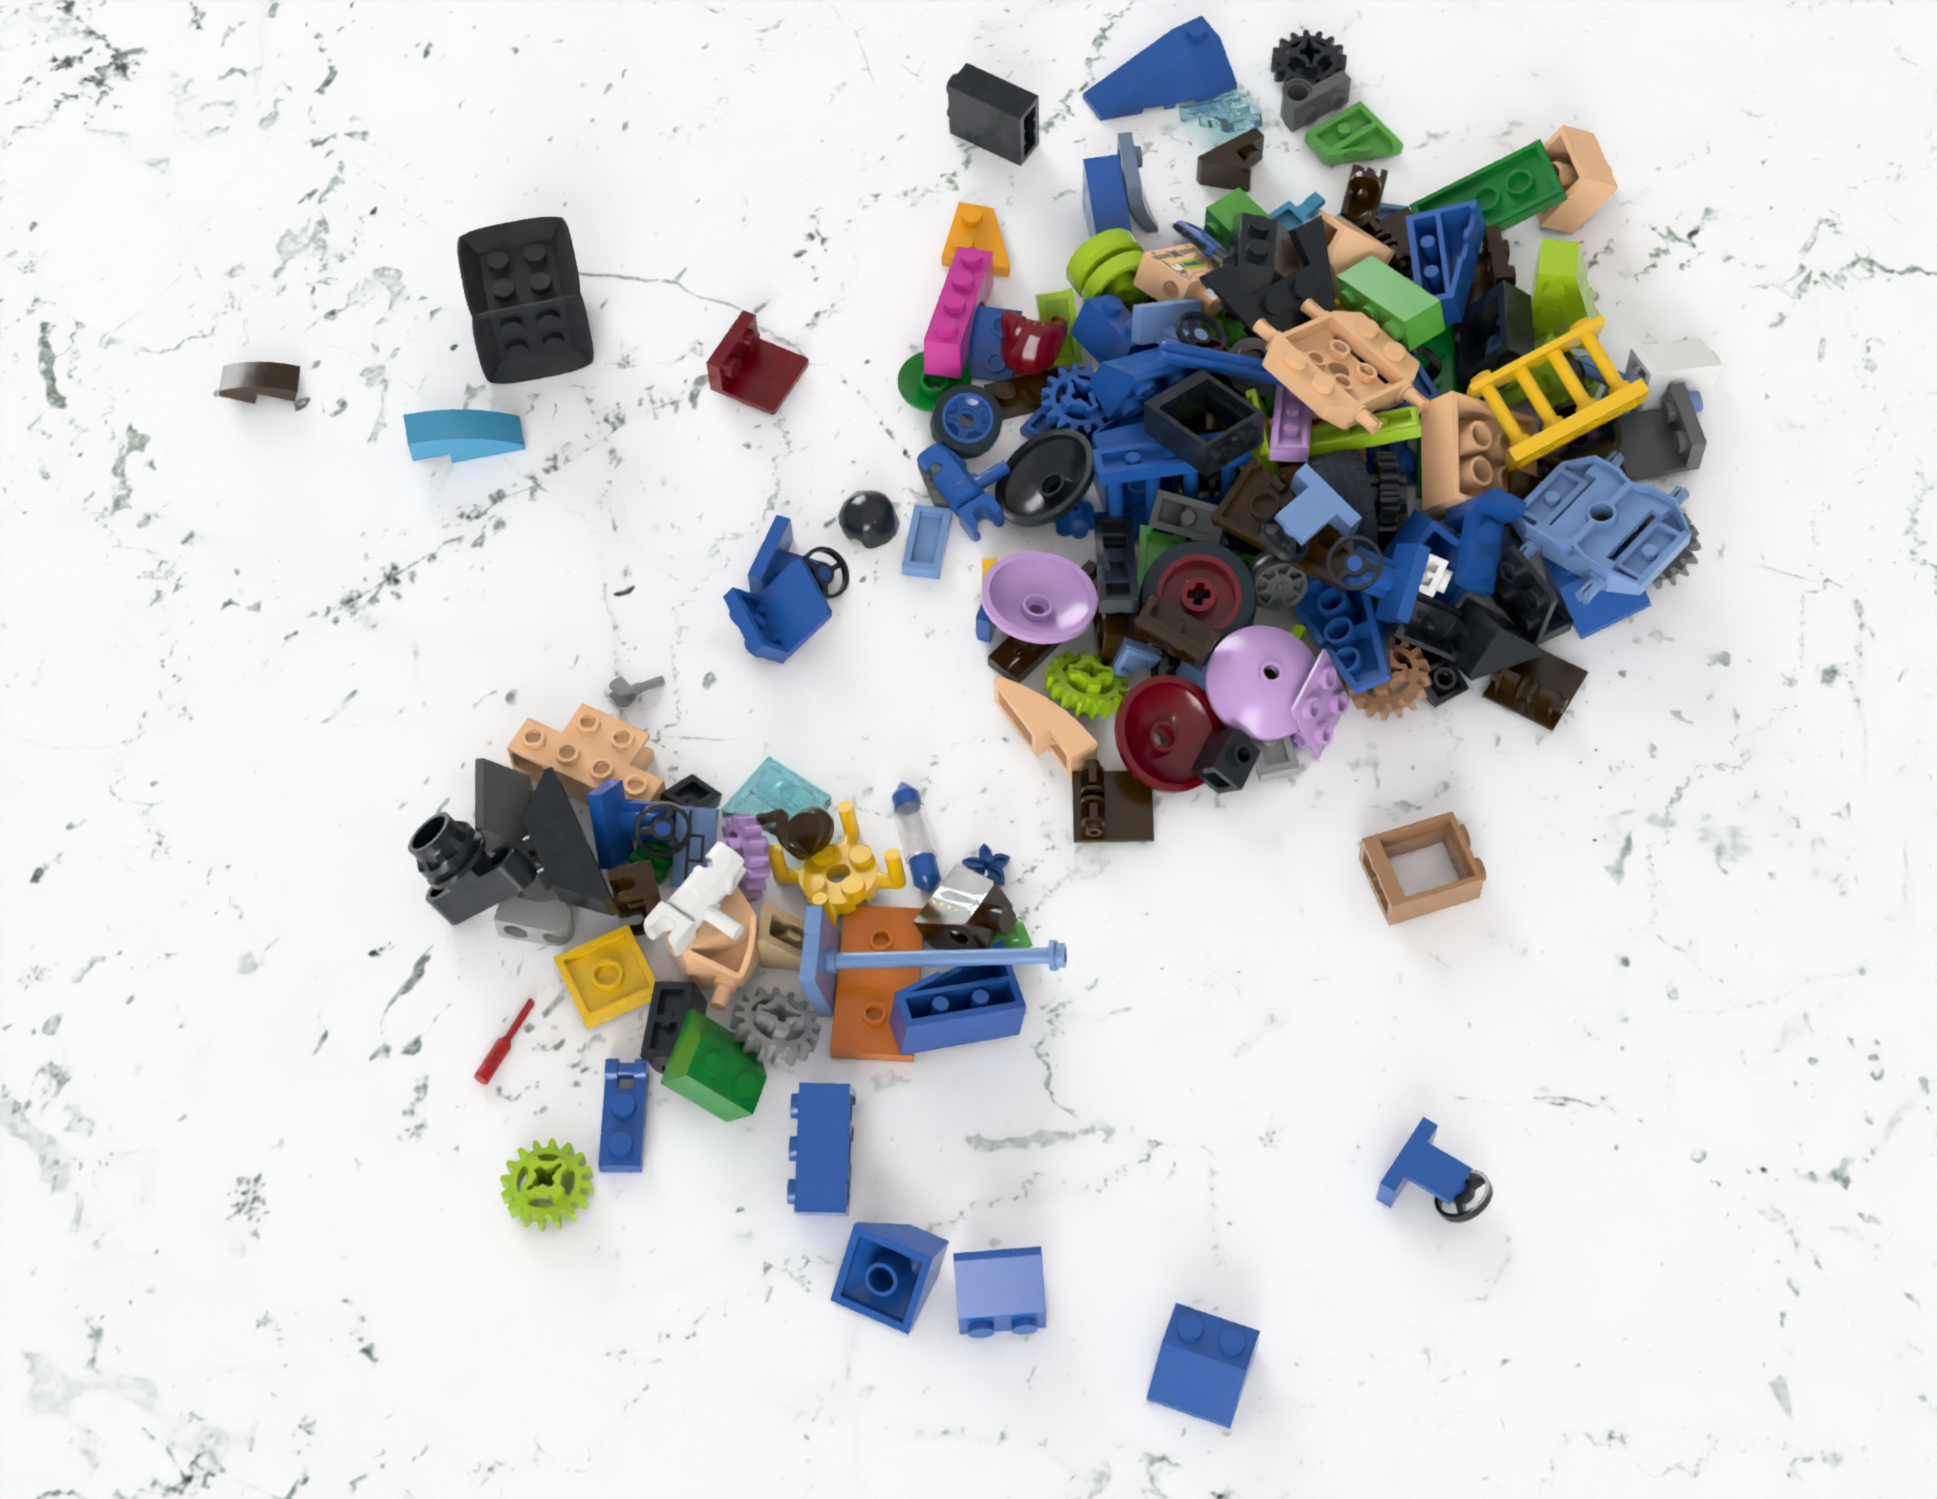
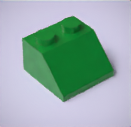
M690 1009L660 1083L723 1121L729 1122L754 1114L767 1075L763 1062L756 1061V1052L744 1053L742 1051L745 1045L744 1041H734L733 1032L697 1010Z

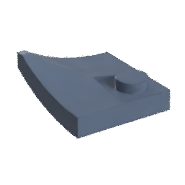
M1132 132L1117 133V154H1119L1128 211L1147 233L1158 232L1157 222L1147 203L1139 174V168H1142L1143 165L1141 147L1134 146Z

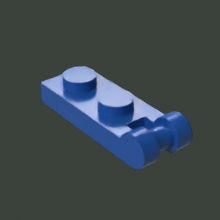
M606 1058L605 1085L598 1161L600 1172L642 1173L649 1086V1063L647 1060H642V1058H635L634 1063H620L619 1058ZM620 1079H634V1088H619Z

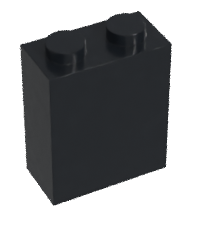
M967 62L957 74L954 73L950 77L946 86L950 134L1021 166L1039 144V96Z

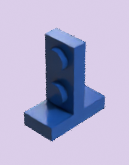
M1496 487L1446 509L1444 523L1462 531L1454 577L1455 584L1483 598L1494 594L1504 524L1525 516L1527 502Z

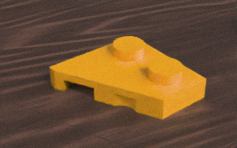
M959 202L941 256L942 265L951 266L957 247L976 248L993 252V275L1009 277L1010 263L994 208Z

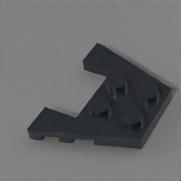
M1321 215L1288 231L1303 267L1270 285L1247 295L1233 261L1227 262L1199 276L1201 283L1206 289L1211 288L1219 297V303L1227 313L1232 312L1244 326L1243 331L1249 337L1264 340L1253 331L1255 323L1262 318L1274 329L1282 333L1311 321L1312 319L1300 310L1302 304L1309 298H1312L1325 311H1336L1324 221Z

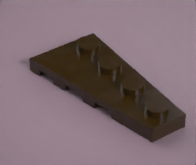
M1252 456L1211 516V521L1213 525L1276 557L1261 542L1258 536V527L1265 518L1275 517L1296 497L1287 489L1285 484L1276 476L1273 477ZM1327 524L1307 541L1309 551L1302 561L1297 563L1284 562L1342 593L1346 592L1345 589L1340 588L1332 581L1327 570L1328 553L1331 547L1339 539L1343 538L1334 528ZM1267 533L1276 546L1287 552L1285 547L1276 542L1273 535ZM1296 542V554H1301L1300 545ZM1347 542L1340 545L1332 556L1331 569L1335 577L1344 569L1343 559L1349 553Z

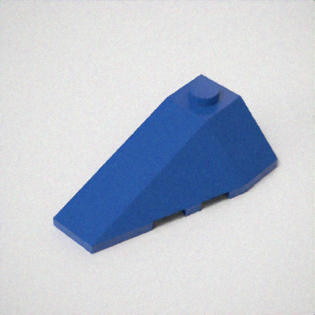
M1201 15L1171 29L1085 91L1083 99L1099 120L1103 121L1141 114L1145 108L1162 105L1164 110L1176 108V103L1195 100L1196 104L1207 103L1237 89V81L1220 36Z
M1312 576L1308 577L1306 593L1294 605L1295 613L1320 648L1326 649L1333 665L1353 692L1358 694L1392 680L1387 627L1383 621L1374 618L1379 598L1362 591L1346 590L1345 593H1342Z

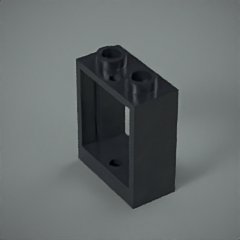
M1503 280L1465 309L1463 321L1453 324L1456 387L1467 392L1471 384L1470 380L1480 372L1489 369L1492 373L1535 350L1531 295ZM1500 331L1501 346L1485 358L1484 342ZM1505 384V385H1503V386L1497 388V390L1499 391L1500 389H1502V388H1503L1504 386H1506L1507 384ZM1483 396L1478 398L1482 401H1485Z
M1203 369L1144 402L1145 433L1206 477L1227 466L1230 462L1250 450L1257 448L1264 442V412ZM1204 410L1230 427L1207 442L1182 425V423Z

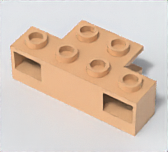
M584 703L580 705L562 733L531 718H527L507 747L514 770L529 775L531 780L539 783L544 770L553 767L567 796L589 806L587 794L608 779L623 781L625 799L658 802L661 799L662 792L666 790L663 779L646 772L655 759L654 750L645 746L651 737L650 733Z

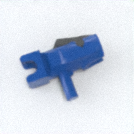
M942 442L931 445L918 455V470L935 507H950L959 519L960 526L972 541L978 542L981 539L980 533L977 531L978 523L981 520H990L997 527L1003 526L1005 517L1001 506L990 492H985L984 489L1010 473V469L1004 460L977 475L976 473L970 474L966 469V462Z

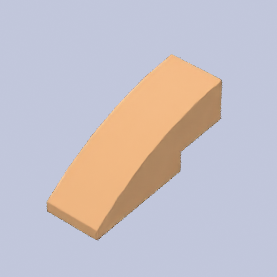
M1001 676L993 680L994 701L1035 756L1050 749L1070 777H1072V771H1080L1086 760H1097V741L1066 710L1044 695L1020 683Z

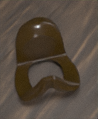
M817 806L805 808L797 812L789 820L788 813L782 808L755 815L757 825H761L763 831L776 836L780 845L789 854L801 861L823 850L829 845L833 837V818L827 811Z

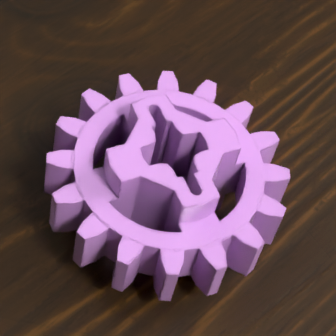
M750 813L731 815V817L725 819L726 826H722L724 838H719V841L736 851L744 859L745 863L743 866L747 871L740 880L738 887L748 902L757 901V899H762V891L767 888L764 878H769L771 872L768 855L769 842L765 835H761L762 827L757 825L755 816H751Z

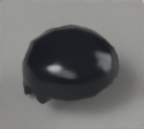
M875 490L853 493L843 502L838 514L839 525L848 540L856 539L867 549L887 544L897 534L900 524L890 499L885 494Z

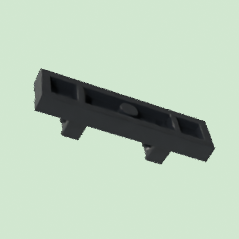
M1132 516L1094 517L1099 614L1139 613Z

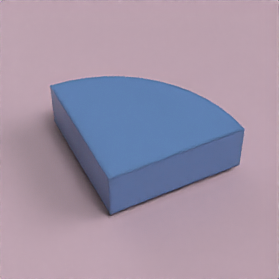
M1125 637L1110 665L1114 671V676L1127 677L1130 676V673L1153 668L1161 659V649Z

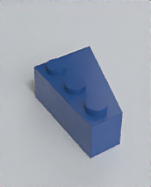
M1003 940L992 944L991 949L1005 948ZM1012 965L957 966L943 974L936 972L896 992L889 1023L901 1056L1019 1035L1027 1006Z

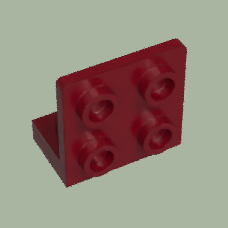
M743 310L712 353L706 365L711 390L770 415H775L809 366V361L807 357L760 339L756 315Z

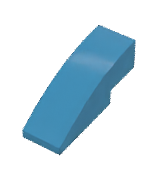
M468 409L433 410L403 414L407 443L413 461L450 455L452 463L525 450L520 417L517 415Z

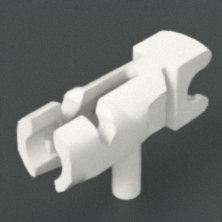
M717 841L705 855V858L709 861L707 863L708 867L695 866L692 873L666 903L660 901L644 920V930L652 940L657 939L665 931H672L668 936V940L672 946L674 956L683 954L697 937L696 930L705 920L733 940L738 939L744 930L741 924L720 911V902L726 895H732L747 871L743 866L745 861L736 851L720 841Z

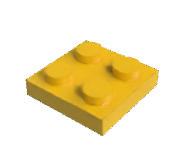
M628 924L553 957L556 968L586 1030L651 1002L656 979Z

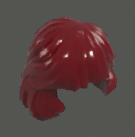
M1012 310L1003 312L1001 315L1002 337L1000 340V354L1003 362L1012 371L1022 375L1033 376L1045 372L1054 364L1060 354L1066 339L1068 322L1059 316L1051 318L1050 322H1040L1027 319L1025 316L1012 312Z

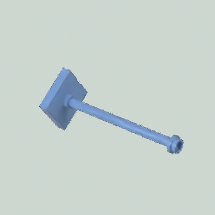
M806 906L799 983L818 1016H833L837 974L840 969L1048 964L1050 971H1058L1059 968H1066L1067 947L1066 943L1049 940L1048 947L840 952L841 939L823 906Z

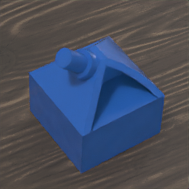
M1144 409L1133 417H1120L1111 420L1092 434V446L1094 449L1156 441L1145 433ZM1095 474L1093 484L1103 510L1108 511L1107 485L1099 486ZM1178 475L1160 478L1161 490L1178 494ZM1145 480L1123 483L1124 509L1146 505Z

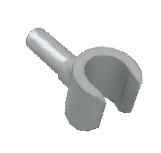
M661 675L630 685L623 677H618L609 684V688L613 691L609 696L619 706L628 707L635 701L638 694L664 685L665 680Z

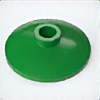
M923 351L910 357L900 368L897 379L898 389L902 398L912 407L926 412H933L934 405L943 392L956 385L971 384V373L966 364L961 379L924 374Z

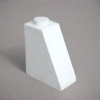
M1702 338L1643 344L1632 347L1625 374L1632 373L1644 379L1645 384L1650 390L1644 403L1633 408L1632 411L1635 413L1661 408V403L1666 400L1669 385L1684 383L1687 392L1699 391L1700 394L1715 388L1722 366L1718 354L1714 350H1710Z

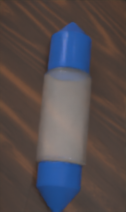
M900 782L892 795V802L894 806L893 814L905 861L909 865L914 886L931 893L941 881L925 806L921 803L917 789L905 782Z

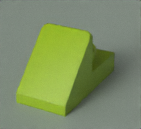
M1068 288L1036 293L1038 320L1040 322H1050L1051 318L1055 316L1062 317L1068 322L1065 342L1058 358L1051 367L1082 363L1080 343L1070 334L1077 319L1073 289Z

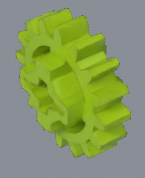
M1079 650L1078 655L1074 656L1071 652L1065 651L1063 658L1055 655L1052 664H1048L1043 688L1045 691L1051 692L1049 696L1051 701H1060V707L1064 710L1068 708L1073 709L1074 716L1076 717L1085 714L1090 720H1094L1095 715L1099 713L1107 719L1111 712L1117 713L1122 699L1130 690L1128 689L1130 681L1128 678L1114 676V671L1110 667L1111 663H1109V666L1102 665L1099 660V653L1095 652L1093 655H1088L1083 650Z
M551 1138L548 1146L541 1148L538 1140H535L532 1146L533 1151L528 1153L521 1147L517 1150L520 1157L518 1162L507 1160L506 1166L511 1174L500 1177L501 1184L505 1188L500 1193L504 1204H509L507 1208L510 1216L515 1218L521 1215L520 1220L523 1227L527 1228L533 1221H536L539 1232H544L547 1223L553 1222L555 1228L561 1230L562 1219L567 1217L575 1223L577 1221L576 1208L583 1210L589 1208L587 1199L583 1195L594 1194L593 1184L589 1181L594 1178L590 1166H585L587 1162L582 1152L574 1155L571 1143L567 1142L562 1149H558L556 1140ZM527 1174V1181L521 1185L522 1179ZM574 1184L573 1190L568 1196V1188Z

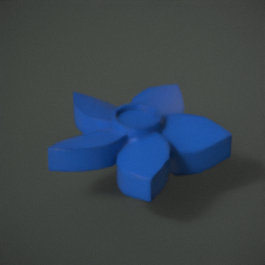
M983 843L979 849V858L969 857L963 859L962 864L968 869L975 870L976 873L995 881L998 885L1004 886L1005 876L1002 869L1007 866L1010 856L1002 853L992 856L991 849Z

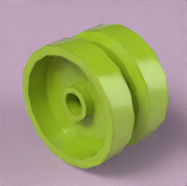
M1116 228L1094 235L1077 249L1066 267V279L1082 298L1083 303L1087 298L1112 293L1133 314V305L1143 304L1151 298L1150 295L1133 285L1144 250L1129 230Z

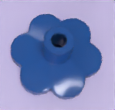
M1081 501L1072 511L1053 522L1056 524V533L1062 537L1071 535L1075 539L1085 538L1088 535V531L1094 529V507L1088 501Z

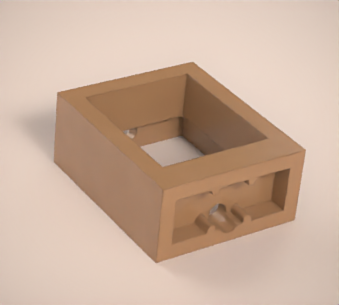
M1453 811L1362 838L1359 860L1389 926L1480 898L1483 881L1486 880L1485 867L1479 857L1474 858L1470 850L1471 842L1467 828L1464 824H1458ZM1443 842L1460 880L1405 897L1389 862V858Z

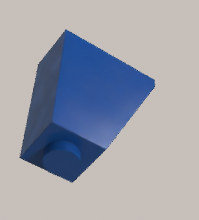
M1119 154L1083 159V210L1090 238L1103 231L1116 228L1129 230L1132 233Z

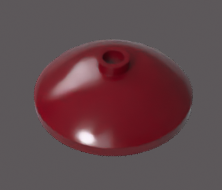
M1174 675L1153 676L1132 687L1118 707L1114 725L1116 746L1127 769L1147 787L1165 793L1189 791L1204 783L1191 772V769L1210 732L1224 730L1223 723L1213 711L1205 691L1193 682ZM1154 734L1160 737V745L1155 742Z

